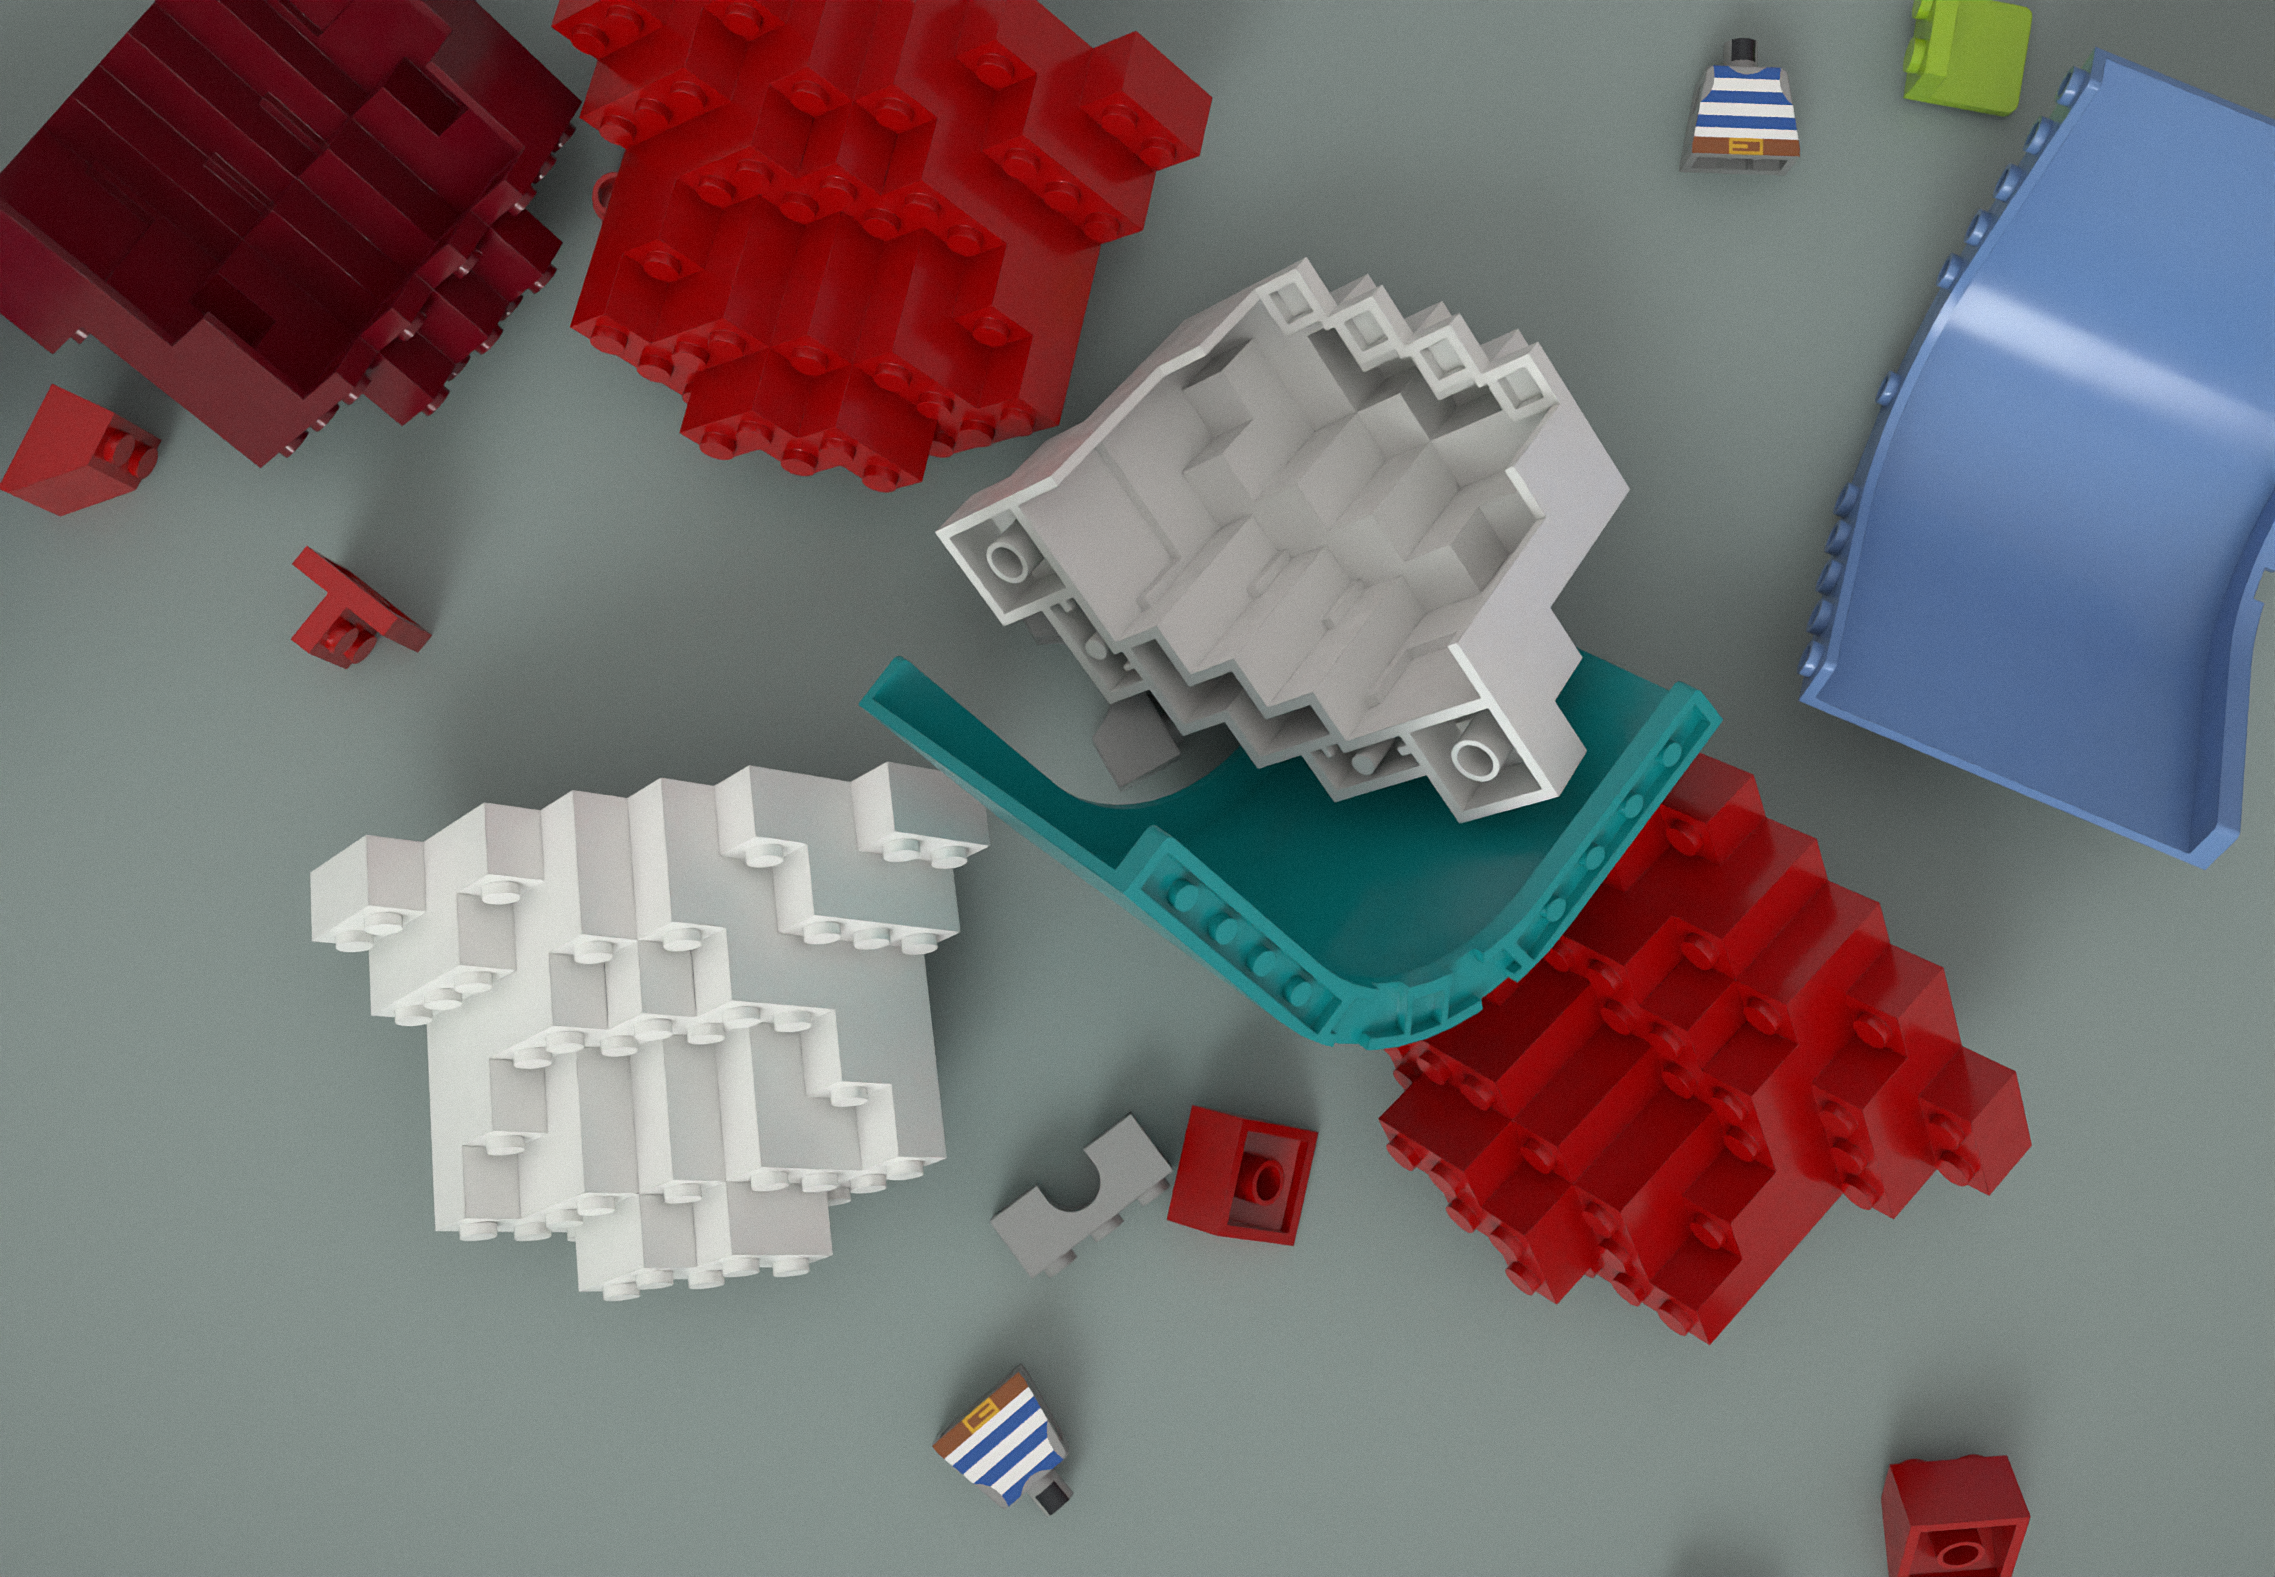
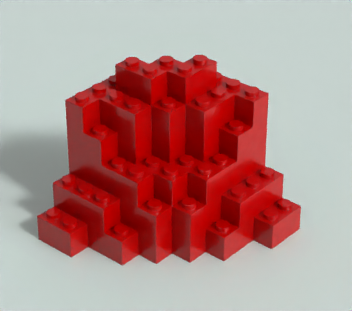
M559 0L551 27L569 39L576 49L597 59L579 118L598 130L605 140L625 149L570 328L590 339L591 345L597 350L616 355L636 367L637 372L645 379L662 383L682 395L683 401L687 403V408L679 433L700 445V450L712 458L730 460L733 457L760 449L780 461L783 469L799 476H812L816 472L842 466L862 478V483L866 487L878 492L889 493L897 488L920 483L923 481L929 455L947 458L955 453L977 447H988L992 443L1018 436H1029L1033 432L1059 426L1101 244L1143 231L1156 172L1200 156L1213 97L1137 31L1092 48L1037 0Z
M1700 752L1572 924L1528 974L1518 982L1509 977L1505 979L1493 991L1481 998L1483 1010L1458 1025L1421 1041L1400 1047L1383 1049L1390 1055L1396 1068L1393 1071L1394 1078L1405 1089L1400 1097L1378 1118L1389 1140V1143L1386 1145L1387 1151L1403 1168L1413 1171L1417 1167L1429 1175L1432 1182L1444 1193L1448 1201V1205L1445 1208L1447 1214L1460 1228L1468 1233H1473L1477 1229L1489 1237L1493 1246L1503 1255L1508 1265L1505 1269L1507 1277L1518 1289L1530 1296L1538 1292L1557 1305L1583 1275L1590 1278L1599 1275L1610 1282L1615 1291L1628 1303L1637 1307L1641 1303L1656 1311L1660 1319L1677 1334L1686 1336L1688 1333H1691L1708 1345L1712 1344L1843 1193L1856 1206L1865 1210L1874 1208L1895 1219L1938 1169L1953 1184L1962 1187L1969 1185L1990 1196L2032 1146L2016 1071L1962 1046L1944 967L1890 943L1880 903L1828 880L1817 838L1766 817L1754 774Z

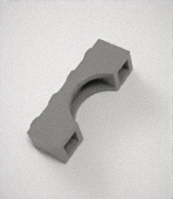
M1043 611L1023 618L1037 645H1066ZM1150 690L1110 704L1104 722L1092 737L1093 745L1120 792L1180 760L1181 752L1177 745L1184 742L1185 739L1166 712L1159 716L1149 698V695L1152 694Z

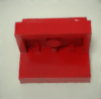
M306 546L292 563L293 566L328 592L291 638L293 642L308 654L348 669L352 663L357 664L370 654L377 642L375 637L377 632L417 653L432 636L345 566Z

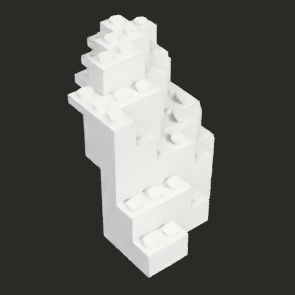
M1305 257L1184 320L1084 422L1046 440L1010 477L973 494L935 533L1003 626L1043 611L1109 704L1150 690L1182 736L1225 722L1258 769L1302 756L1334 802L1427 775L1460 824L1559 797L1586 754L1587 749L1555 702L1583 657L1555 616L1551 606L1618 509L1630 488L1539 342L1528 345L1519 329H1515L1479 345L1460 313L1452 316L1443 301L1404 319L1383 285L1376 287L1369 274L1329 292L1308 258Z
M886 762L857 779L848 782L749 765L715 786L660 778L628 798L572 790L541 810L484 802L424 842L365 835L310 872L312 941L336 943V949L343 952L369 950L371 1016L395 1017V1023L401 1026L427 1024L435 1231H459L460 1240L463 1241L497 1237V1232H514V1239L516 1241H536L551 1237V1232H567V1240L576 1242L579 1292L603 1291V1300L622 1301L640 1297V1289L669 1287L674 1284L673 1279H688V1288L690 1289L718 1287L725 1284V1277H742L757 1274L760 1272L759 1267H773V1276L775 1277L797 1276L810 1272L809 1263L832 1256L828 1206L850 1202V1193H872L887 1188L886 1180L888 1179L907 1180L923 1176L924 1166L947 1158L924 954L937 950L938 942L961 932L953 868L966 864L968 856L990 846L986 807L939 770Z

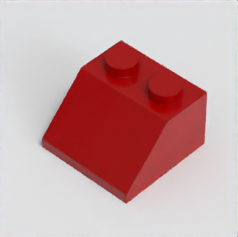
M51 384L0 483V490L61 517L135 491L141 480L149 476L153 471L158 459L157 448L162 440L118 414L57 385Z
M1192 1105L1167 1220L1215 1236L1294 1246L1319 1132L1234 1112Z
M1970 1454L1951 1460L1924 1461L1922 1459H1909L1899 1464H1889L1881 1496L1889 1577H2012L2031 1516L2008 1456L1984 1457L1978 1454Z

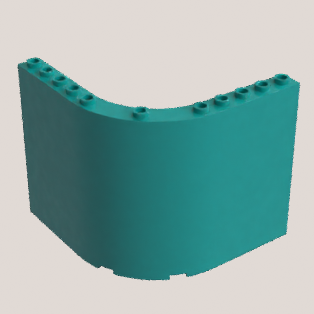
M1576 647L1583 658L1555 702L1587 749V752L1562 793L1556 798L1459 824L1427 775L1334 802L1302 756L1258 769L1241 745L1209 774L1190 786L1165 797L1137 804L1124 805L1103 804L1081 799L1053 783L902 656H896L858 703L860 707L1012 829L1297 1034L1322 1045L1333 1047L1335 1043L1359 1044L1366 1050L1400 1047L1446 1031L1483 1010L1481 998L1493 991L1505 979L1509 977L1518 982L1528 974L1572 924L1723 721V718L1701 690L1681 681H1677L1670 690H1667Z

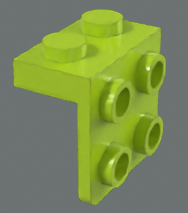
M1914 0L1912 18L1916 19L1914 35L1907 46L1903 60V72H1907L1903 98L2002 117L2012 114L2019 104L2032 24V12L2025 6L1993 0Z

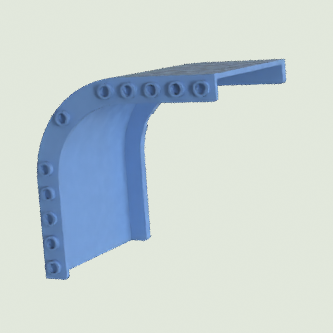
M2095 47L2081 69L2072 66L2064 76L2054 100L2058 105L2049 118L2039 116L2033 124L2023 146V151L2026 154L2018 166L2009 163L2002 172L1993 192V198L1996 200L1988 212L1979 209L1974 215L1964 237V243H1967L1960 256L1951 253L1945 260L1936 280V286L1941 288L1916 332L1897 373L1889 371L1878 389L1875 402L1882 405L1855 471L1852 483L1847 482L1833 509V514L1841 518L1831 530L1824 548V552L1831 554V559L1827 561L1822 569L1815 588L1816 592L1822 594V598L1814 607L1806 627V632L1813 634V638L1804 649L1797 666V674L1804 676L1798 701L2206 870L2240 835L2252 656L2256 632L2264 606L2263 602L2254 599L2264 570L2270 573L2275 572V119Z

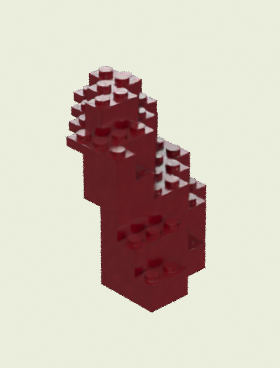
M155 0L0 173V314L51 354H54L69 338H72L80 345L90 334L93 335L259 468H262L278 453L285 458L291 456L308 436L309 432L306 429L311 427L316 432L323 429L339 410L340 405L337 403L341 400L349 406L361 394H364L401 426L405 425L419 412L424 413L428 417L448 397L450 390L444 384L446 381L453 380L463 370L471 358L469 354L475 350L480 355H483L500 338L504 329L498 325V322L505 320L518 307L524 297L522 293L527 289L534 294L538 293L557 271V268L551 262L563 242L525 207L537 193V190L531 184L538 183L557 161V158L551 152H557L576 131V127L570 121L579 109L582 101L475 0Z

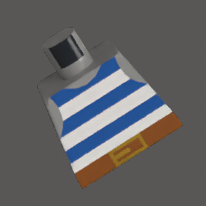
M1750 38L1729 40L1723 45V66L1713 65L1706 67L1695 85L1680 158L1679 172L1785 176L1800 157V144L1788 73L1783 68L1758 67V42Z
M1022 1363L937 1434L932 1444L934 1450L1003 1509L1009 1507L1027 1492L1046 1517H1049L1060 1509L1074 1494L1054 1469L1069 1454L1070 1445Z

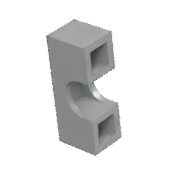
M1131 1111L1084 1147V1151L1095 1164L1100 1175V1187L1096 1195L1089 1202L1076 1207L1061 1205L1049 1196L1040 1182H1037L991 1218V1225L1031 1279L1043 1270L1049 1278L1053 1277L1078 1257L1072 1250L1074 1246L1089 1235L1096 1242L1100 1241L1124 1222L1119 1215L1121 1210L1136 1199L1142 1206H1145L1171 1186L1165 1177L1173 1171L1172 1165Z

